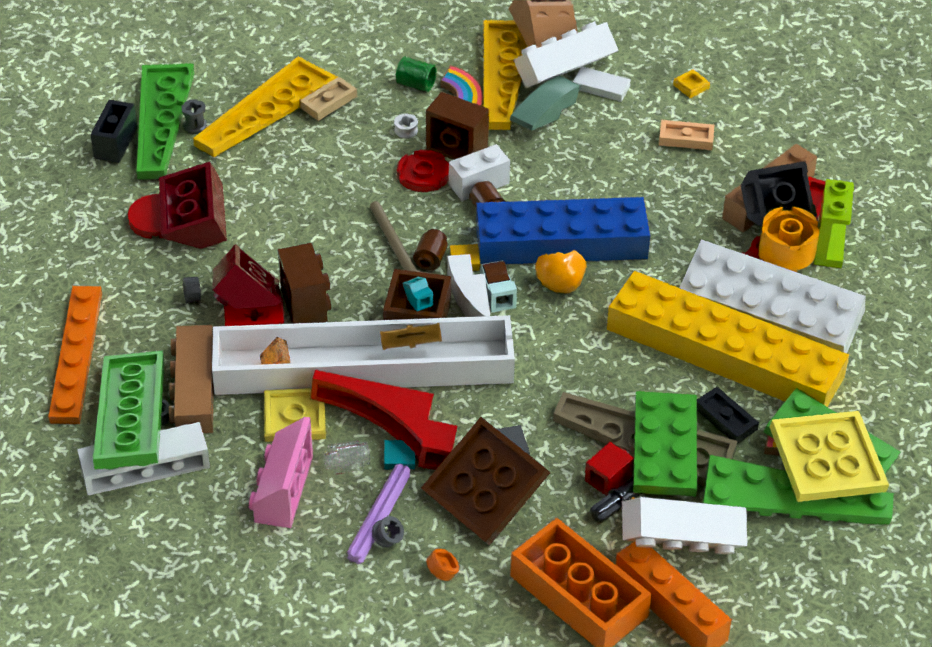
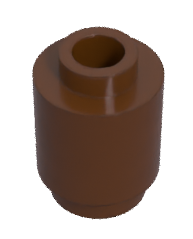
M489 181L476 183L469 193V199L475 207L476 203L505 202L494 185Z
M430 229L421 236L413 255V260L418 267L423 270H436L439 268L448 247L446 235L440 230Z

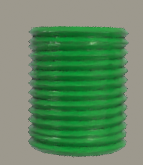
M405 56L398 63L395 80L397 84L428 92L435 83L437 69L433 64Z

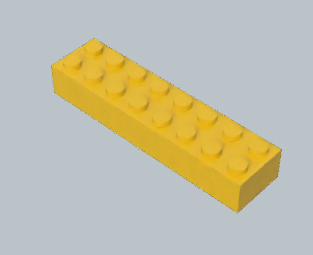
M635 270L608 307L607 330L782 401H786L797 388L828 407L845 378L849 354Z

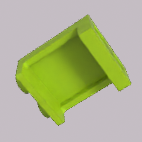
M826 179L818 220V228L820 230L814 265L842 269L846 225H850L852 217L853 182Z

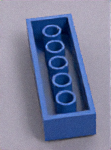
M644 197L476 203V231L480 264L502 260L505 264L536 263L541 255L555 254L557 252L566 254L573 250L583 256L585 261L648 259L650 231Z

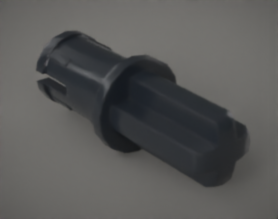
M633 477L619 488L610 489L606 497L590 508L592 518L595 521H605L620 509L622 510L623 501L631 500L632 497L637 498L644 494L633 493Z

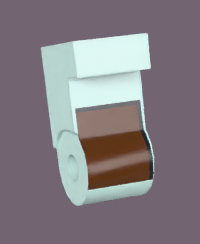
M504 261L480 264V274H485L491 313L516 308L517 288L507 273ZM506 295L509 298L505 303H496V297Z

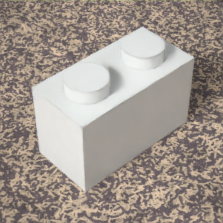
M497 144L449 162V186L461 201L469 199L472 187L478 182L489 181L495 188L509 184L510 159Z

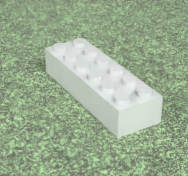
M702 239L679 287L844 353L848 352L865 312L866 296Z

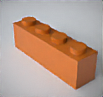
M634 541L617 553L616 565L651 593L650 609L691 647H721L728 641L732 619L652 547H636V542Z

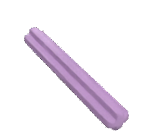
M401 464L394 466L347 551V559L349 561L361 564L366 558L374 543L372 527L375 522L390 514L410 477V468Z

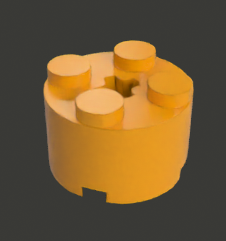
M783 207L773 209L763 219L758 255L765 262L797 272L809 266L815 259L820 230L818 228V221L810 212L798 207H792V211H782Z

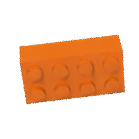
M558 518L554 519L511 553L510 576L594 647H613L649 617L651 593Z

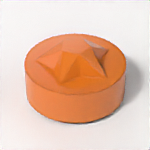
M435 549L426 560L430 572L440 580L449 581L459 571L457 559L445 549Z

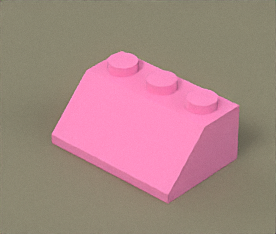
M303 417L277 431L272 444H267L264 456L266 464L264 468H259L257 492L252 491L249 500V510H253L254 523L286 528L292 527L313 458L311 418Z

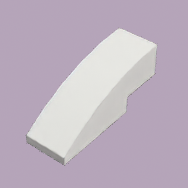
M470 254L447 256V276H451V291L463 314L466 317L490 316L485 274L473 275Z

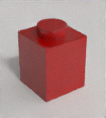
M610 441L586 462L585 481L607 496L610 489L619 488L632 477L634 458L625 449L619 448Z

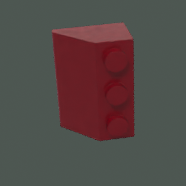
M211 161L159 177L161 235L163 239L199 249L227 241L223 183Z
M236 244L213 268L212 290L215 292L213 296L222 305L227 306L230 304L234 309L277 306L281 302L279 280Z

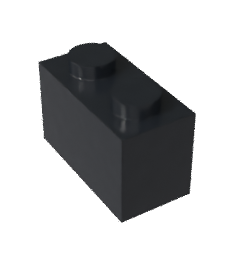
M108 100L90 134L94 159L120 163L138 128L134 103Z

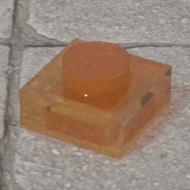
M276 337L260 354L261 365L290 363L287 341Z

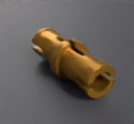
M439 323L418 327L406 325L407 328L380 331L383 350L403 346L416 348L417 344L442 342Z

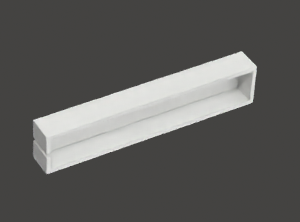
M510 315L213 327L212 374L215 395L264 393V390L312 388V378L315 370L403 388L514 383L515 358ZM436 323L440 324L442 342L417 344L416 348H410V346L386 350L382 348L380 331L407 328L406 325L418 327Z

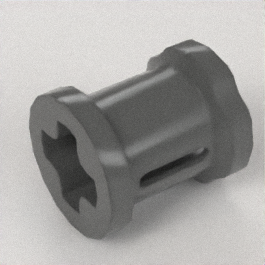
M196 99L186 101L181 106L182 114L185 116L183 128L187 133L199 134L207 128V122L203 115L206 111L205 104Z

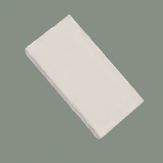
M581 66L573 82L581 85L579 91L622 102L630 87L631 79Z

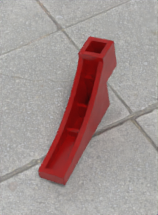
M315 370L312 378L310 399L351 411L381 427L397 440H403L415 452V458L419 461L418 467L436 470L454 449L458 426L429 420L433 393Z

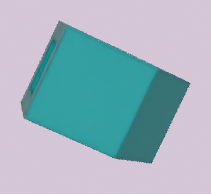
M416 277L403 283L407 299L417 312L433 305V292L428 287L426 278Z

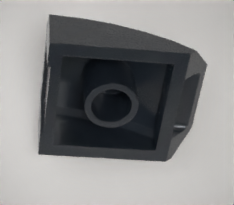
M806 161L748 171L741 184L747 218L758 226H762L766 214L780 207H783L782 211H792V207H798L816 217L817 212L815 205H813Z

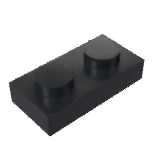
M715 387L697 399V411L729 439L736 440L739 443L758 430L759 422L720 388Z

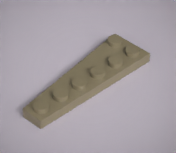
M562 393L553 413L554 422L604 444H608L611 441L634 456L635 412L569 393ZM697 430V484L703 487L705 485L709 456L715 455L733 459L738 441Z

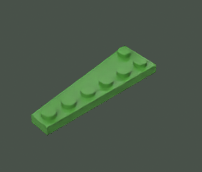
M194 63L142 65L136 171L138 180L159 179V177L165 176L183 116L181 106L188 99L194 77Z
M710 455L707 462L702 503L746 508V511L758 512L759 516H771L772 513L789 514V518L801 519L802 515L817 516L820 520L824 521L840 520L850 523L890 524L893 515L894 493L883 492L797 502L785 470Z

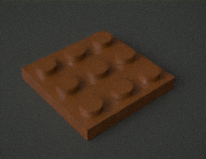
M480 417L421 489L490 546L548 477L550 472L484 418Z

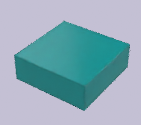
M384 440V470H393L397 464L415 469V452L403 440Z

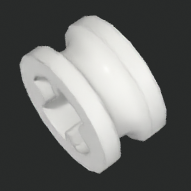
M401 114L395 118L394 131L397 136L411 138L417 134L418 119L414 115Z

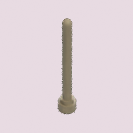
M373 201L370 204V209L403 270L421 272L416 270L381 204L378 201Z

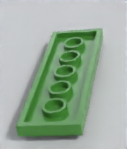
M163 350L104 356L93 453L95 470H112L118 467L147 466L158 463L165 363Z

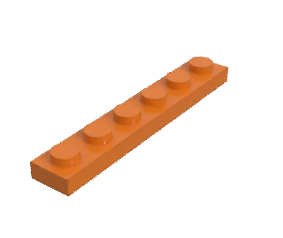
M72 286L48 416L50 424H80L102 298L101 286Z

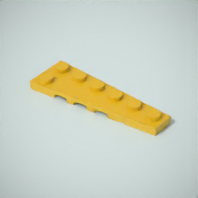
M484 20V107L489 109V130H510L512 124L510 117L515 111L522 79L514 59L522 55L521 50L527 48V45L514 20Z
M298 56L193 138L194 146L215 157L300 108V100L338 77Z

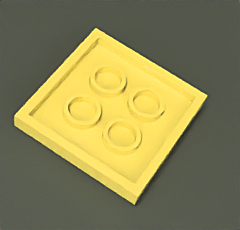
M859 411L772 420L770 430L797 502L887 491L889 487L888 480Z

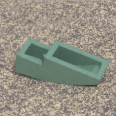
M558 75L532 92L512 113L510 120L531 131L554 122L560 118L562 109L576 103L581 85Z

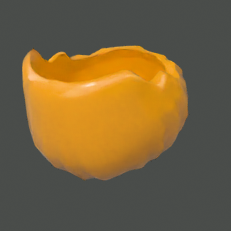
M575 250L566 254L561 252L549 255L544 254L539 256L536 261V276L543 286L555 293H571L581 285L586 271V261Z

